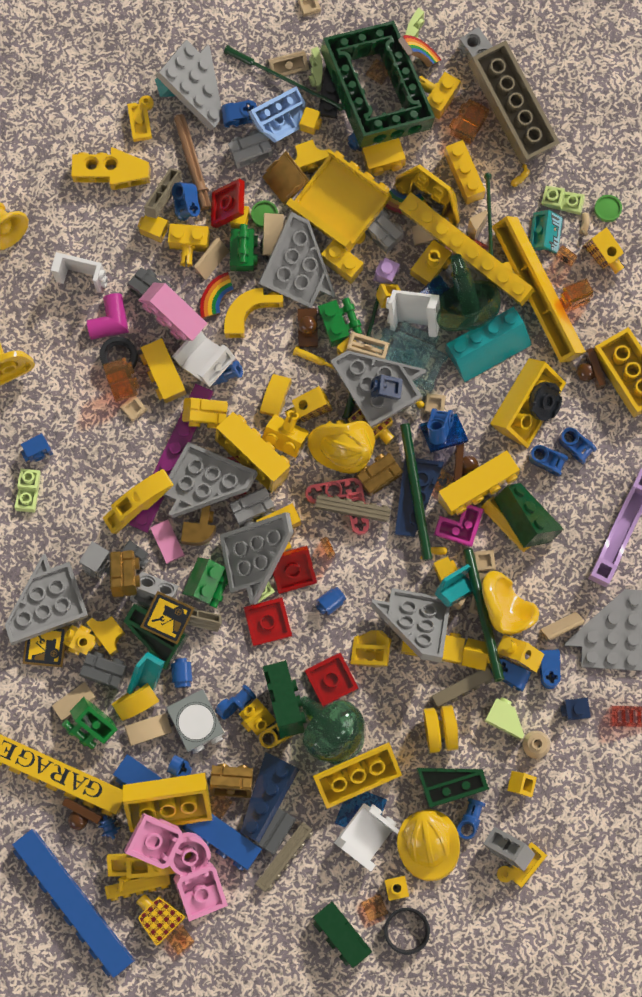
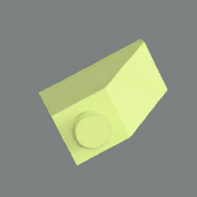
M503 697L500 700L496 698L484 722L522 740L524 733L516 709L511 706L512 702Z

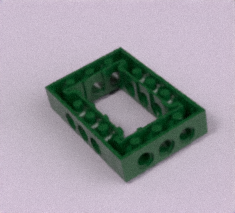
M394 21L325 37L322 41L321 54L360 148L430 130L435 120L434 113L411 59L398 41L401 36ZM380 54L402 108L399 111L388 114L384 112L380 116L371 118L372 107L366 100L365 90L362 89L359 83V75L355 73L351 61Z

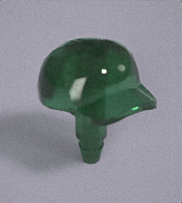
M454 254L450 257L451 270L453 271L451 278L454 286L447 289L440 297V309L436 318L440 328L446 331L476 330L493 321L498 315L501 308V295L496 284L484 280L473 281L471 271L466 267L467 264L461 254Z
M307 696L301 698L303 706L301 708L306 714V718L310 721L303 734V745L308 753L319 761L329 762L334 765L354 758L361 751L364 744L365 721L359 709L349 701L340 700L324 707Z

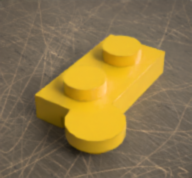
M142 96L139 99V104H127L134 142L152 139L148 111L154 106L151 96Z
M530 842L528 847L535 853V856L525 871L514 865L511 867L501 866L497 870V878L504 883L512 880L522 888L548 855Z

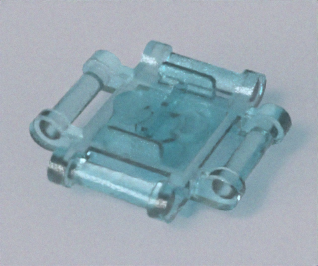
M406 321L403 322L398 333L384 328L381 333L383 335L381 341L388 342L389 339L394 340L385 360L426 369L431 356L436 358L427 380L420 377L413 381L416 387L421 386L427 391H433L436 377L443 362H446L448 358L447 354L435 349L440 336L429 337V333L410 326V323ZM407 332V333H409V334H411V335H414V336H416V337H418V338H421V339H423V340H425V341H428V342H430V344H428V343H426V342H423V341H421V340H419V339H416V338H414V337H412V336H409V335H407V334H405V333Z

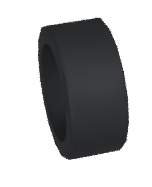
M115 336L109 338L100 349L99 357L107 372L113 375L122 376L128 374L137 364L138 354L136 348L125 337ZM116 345H122L130 352L128 363L121 367L111 365L107 359L109 350Z

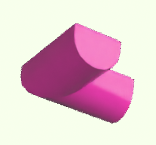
M112 293L104 296L106 316L87 320L91 340L129 333L122 294Z
M473 505L467 506V510L461 514L459 522L439 516L434 536L472 547L484 509Z

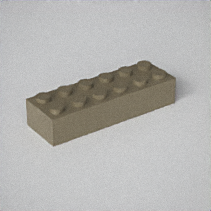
M505 40L472 57L468 64L521 165L556 148L560 142L507 41Z

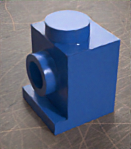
M42 433L21 444L23 450L20 452L26 462L29 460L40 461L45 458L44 454L46 453L50 456L53 455Z

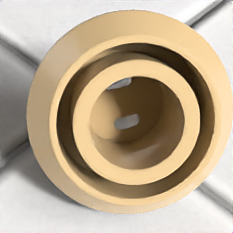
M531 731L525 735L522 747L529 757L539 759L549 752L550 740L541 731Z

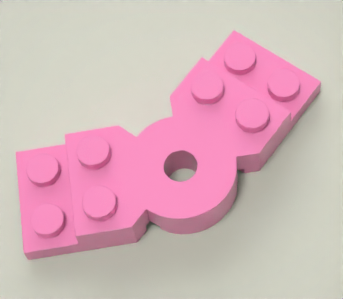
M143 813L124 852L164 869L170 866L176 873L173 880L189 922L228 906L216 868L210 863L211 853L205 841L195 833H182L178 826ZM193 852L191 857L184 858L186 853Z

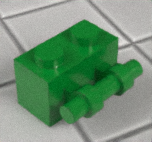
M241 224L240 229H231V271L254 272V266H258V254H254V247H258V236L254 234V229H248L246 224Z
M349 298L342 300L343 308H339L337 300L318 306V314L331 348L342 343L347 337L350 338L349 332L352 330L355 333L362 334L361 322L357 320L354 312L356 309L354 304H351ZM344 315L348 316L349 324H345Z
M198 557L182 594L198 602L210 604L209 606L217 609L219 602L223 600L224 596L222 594L225 587L229 585L225 567L210 559Z
M84 696L70 710L75 722L71 723L65 720L62 723V727L66 729L70 736H75L79 739V743L84 747L88 746L90 749H94L96 746V742L93 741L94 738L105 744L118 730L113 720ZM83 727L88 732L84 734L80 729Z

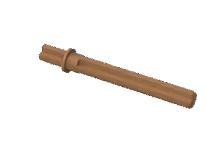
M178 114L175 116L174 121L192 182L197 187L199 206L202 211L205 209L209 210L211 207L208 196L209 189L206 187L185 115Z

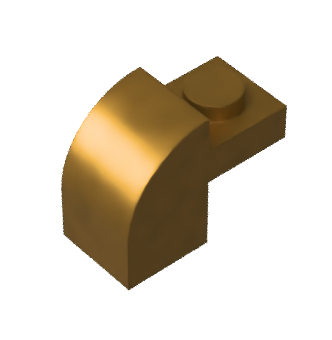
M210 505L202 508L200 524L183 523L181 543L183 545L201 546L208 543L214 537L216 526L209 525V523L214 521V511H211Z

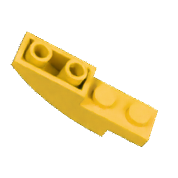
M161 469L144 479L111 505L112 509L103 517V520L112 534H117L142 510H148L174 486L165 470Z
M192 852L186 853L184 858L191 857ZM126 853L107 855L108 877L127 876V878H142L175 874L170 866L162 869Z

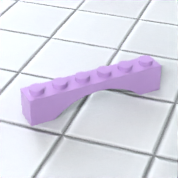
M642 468L634 479L588 577L589 580L603 587H607L610 584L630 536L642 514Z

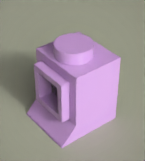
M384 258L383 261H380L373 280L379 283L393 284L395 274L399 273L400 264Z

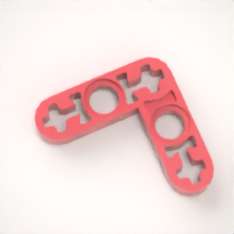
M357 478L310 485L305 491L306 499L310 503L316 504V499L308 495L312 492V489H315L316 492H322L321 487H325L327 497H333L328 493V489L331 486H337L340 492L336 496L340 497V499L349 498L354 502L358 500L364 501V504H366L362 484ZM352 482L359 486V488H356V492L347 489L345 490L346 494H342L343 488L341 484H345L344 488L350 487ZM349 515L351 528L355 534L363 535L368 532V519L361 518L362 524H366V526L363 527L362 531H359V528L354 526L358 524L357 517L353 519Z

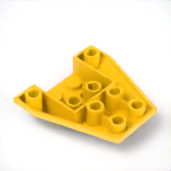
M420 164L396 177L394 185L400 193L409 195L410 192L413 193L418 188L430 194L434 201L444 205L441 216L444 218L448 217L449 222L456 228L458 227L460 218L457 198L450 186Z

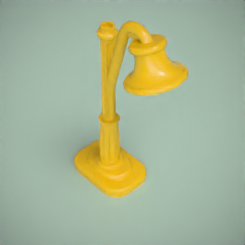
M1 202L0 250H5L23 237L28 228L29 219L25 213L20 211L6 212L5 206ZM0 342L1 386L31 371L35 367L33 358L23 351L14 350L4 353Z

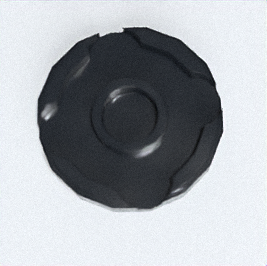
M541 382L531 392L529 410L535 419L549 421L548 419L554 418L558 414L562 404V396L559 393L561 392L560 388L555 383Z

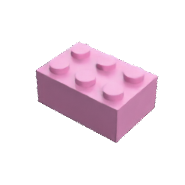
M154 282L139 299L143 304L141 307L149 314L152 312L157 317L155 320L163 327L167 326L171 330L169 333L177 340L193 341L207 325V322L166 283Z

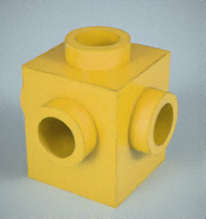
M71 625L64 636L63 643L69 647L68 651L78 656L80 652L87 655L88 651L90 652L95 645V636L90 634L91 629L80 625L79 628Z
M257 698L239 713V716L244 720L241 722L243 727L248 732L252 730L257 736L275 721V718Z

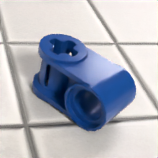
M252 100L222 105L221 112L224 126L230 128L231 125L236 127L253 123L248 110L256 108V103Z
M176 182L172 187L175 216L180 221L198 216L200 206L196 185L193 183Z
M436 408L431 410L427 423L430 443L440 445L447 440L449 430L453 424V410H448V412L437 411Z
M566 428L559 436L560 445L581 464H585L588 456L597 450L591 441L574 428ZM570 434L573 437V442H567L564 435Z
M543 445L533 447L528 456L531 464L558 477L562 475L563 465L569 459L565 454ZM534 452L542 453L543 459H536Z
M559 649L539 650L544 653L539 666L541 684L546 689H554L561 680ZM549 674H551L552 678H555L552 683L546 679Z
M500 659L501 665L504 666L503 670H505L502 682L512 688L514 686L516 690L523 692L532 673L505 659Z

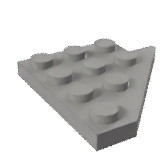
M185 40L155 76L211 131L222 119V112L210 46L207 44L199 53L188 40Z
M290 212L258 284L306 307L312 308L319 291L331 297H335V292L309 220Z
M348 350L330 360L371 428L423 398L413 381L427 374L426 369ZM382 374L403 379L401 399L395 400L381 396L371 397L370 383L373 378Z
M188 442L168 476L174 486L163 496L175 501L168 515L171 518H175L247 492L258 473L256 470Z
M285 512L220 535L230 593L247 590L250 604L255 605L258 603L293 535L290 513Z
M46 554L42 555L5 623L11 645L89 618L70 562L51 568Z
M394 588L391 589L389 602L372 599V609L420 659L442 663L450 607L448 608L437 596Z
M624 589L564 643V646L581 647L582 668L642 671V590Z

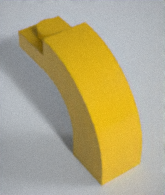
M255 288L241 294L233 301L226 313L224 323L225 338H245V322L250 313L259 308H283V295H279L276 292L264 295L263 288Z

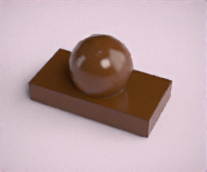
M317 308L298 309V347L300 348L318 347Z
M594 348L587 349L584 354L587 363H582L577 367V376L584 382L593 379L596 389H603L606 385V380Z
M464 443L456 444L454 482L462 478V473L467 475L479 467L476 458L473 456L464 457Z
M65 798L62 803L63 806L73 811L68 817V824L73 830L84 829L87 826L88 819L98 825L103 820L102 816L70 798Z

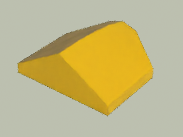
M370 630L360 636H355L350 664L374 668L387 667L391 639L382 630Z

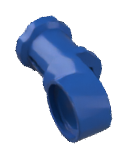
M233 361L211 386L228 382V379L241 378L243 369L239 361Z
M243 685L242 690L234 697H231L229 700H222L217 705L215 713L225 720L237 709L240 711L244 710V707L257 697L248 686Z
M176 755L173 756L167 769L168 773L177 777L190 775L192 771L190 763ZM183 763H185L187 771L179 774Z
M468 798L469 804L466 813L462 816L461 822L457 827L459 836L465 840L475 837L480 824L479 817L482 807L486 805L481 801ZM466 824L471 825L473 828V832L469 836H464L461 832L462 827Z

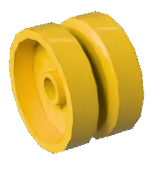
M453 706L441 707L440 720H438L437 711L434 707L423 709L429 754L441 751V739H443L447 751L458 750V726Z

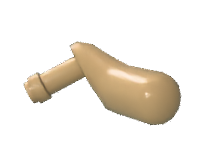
M584 212L581 214L582 225L579 233L587 236L590 221L589 214Z

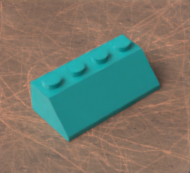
M512 307L446 344L445 351L463 381L467 382L530 347L532 343L522 318L515 307Z

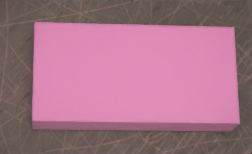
M169 520L150 527L166 564L185 556Z

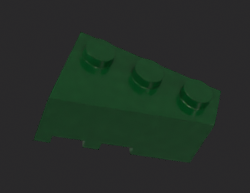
M521 483L507 485L494 498L523 548L550 543L564 530Z
M133 604L124 619L125 624L145 645L150 654L165 662L163 669L168 670L189 637V634L183 632L178 644H175L141 628L148 609L140 604Z
M286 660L262 666L281 739L304 733L303 724H306L307 721L304 711H299V708L303 706L300 695L295 696L298 687L296 680H291Z
M416 768L428 809L489 790L483 769Z
M333 901L313 916L315 921L312 924L320 933L322 931L325 932L328 936L326 939L327 943L332 949L337 948L340 951L341 955L339 958L346 966L350 964L354 968L372 953V950Z

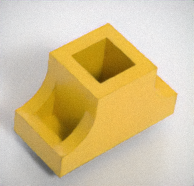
M313 139L295 145L297 157L294 161L303 172H315L329 156L327 150H320L315 146Z
M112 616L105 621H96L91 618L86 622L94 632V640L99 647L103 645L111 656L119 652L117 650V642L125 635V632Z

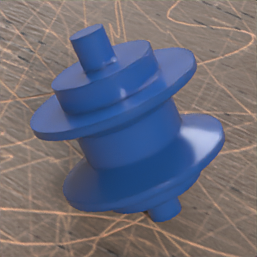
M107 815L103 816L104 820L98 826V828H103L104 830L101 836H111L112 839H115V834L118 833L117 830L121 827H116L114 824L117 818H107Z

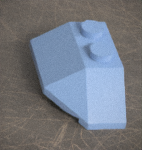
M296 86L250 110L248 114L257 130L275 143L300 129L299 123L306 102Z

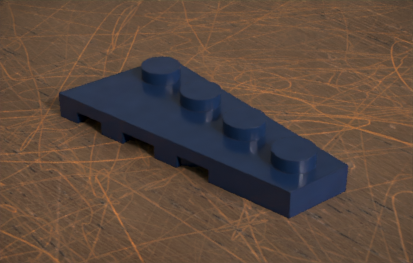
M404 458L395 536L414 538L417 532V524L406 459ZM416 458L425 511L444 462Z
M265 752L240 833L260 843L300 769Z

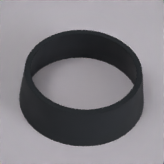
M400 908L388 917L384 927V935L388 945L394 951L404 955H411L419 952L426 946L430 937V926L426 917L420 911L413 908ZM404 911L417 914L425 925V937L422 943L411 950L397 948L388 936L390 920L396 914Z

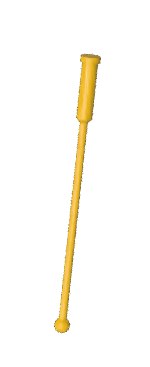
M298 346L295 347L293 351L294 356L297 355L320 366L325 365L334 369L333 365L326 362L324 358L300 349ZM423 401L414 403L420 409L424 407Z

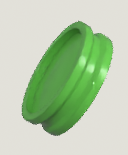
M613 195L601 196L596 201L594 207L595 215L603 222L615 221L622 211L620 200Z
M259 201L251 210L252 221L258 227L263 228L264 213L278 214L277 207L270 201Z

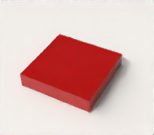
M239 178L212 192L211 226L218 228L244 215L245 181Z
M308 546L283 552L273 572L279 594L317 583Z
M282 597L243 607L253 647L292 637Z
M341 652L304 670L322 707L359 689Z

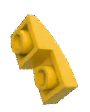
M272 375L262 401L260 413L280 416L285 405V397L292 384L291 378Z
M147 683L131 695L126 693L111 705L120 719L124 721L158 703L159 700Z

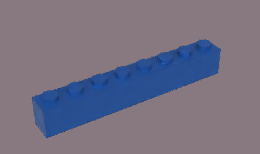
M128 754L113 773L117 777L115 781L121 786L162 779ZM213 814L210 821L183 824L182 827L186 832H195L208 847L210 844L216 847V853L224 859L229 856L234 860L233 865L241 871L244 868L249 870L263 850Z
M31 829L12 844L15 848L13 850L15 856L19 860L23 859L27 864L25 868L32 877L36 876L40 881L38 886L44 893L48 892L51 895L52 899L50 901L57 910L61 909L65 914L63 918L70 927L73 925L78 931L76 933L77 937L82 943L86 941L90 947L89 953L95 960L99 958L103 964L101 968L108 977L110 975L113 978L135 961L35 829Z

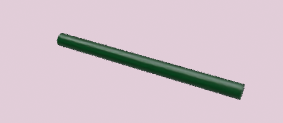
M404 423L400 425L422 560L429 561L432 560V553L410 423Z
M466 548L463 550L466 565L468 564L471 567L468 574L495 682H500L504 680V675L488 610L482 594V585L472 548Z

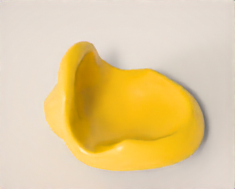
M359 420L347 424L326 423L310 432L307 445L313 458L320 464L335 471L354 474L361 471L369 462L375 445V436L371 426L364 421Z
M490 571L483 579L482 594L493 628L502 634L513 636L532 627L539 618L538 607L534 603L518 597L513 591V582L503 573Z
M426 809L417 811L404 820L397 836V849L403 865L414 877L424 881H436L445 878L454 870L460 855V839L455 825L447 815L436 810Z

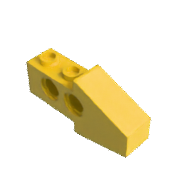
M111 147V155L104 152L97 154H88L86 152L72 154L71 177L73 182L110 183L111 190L150 183L151 168L149 162ZM90 165H97L93 170L88 169ZM110 165H115V166H116V167H115L114 169H112V170H108V169H107V167L110 166Z

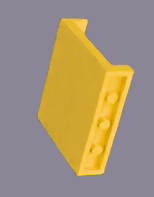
M328 149L329 156L297 198L295 200L290 198L286 205L295 214L309 220L313 227L331 240H335L350 252L392 196L387 185L382 182L379 184L375 182V178L367 171L363 173L359 170L360 167L356 163L344 160V155L339 151L333 152Z

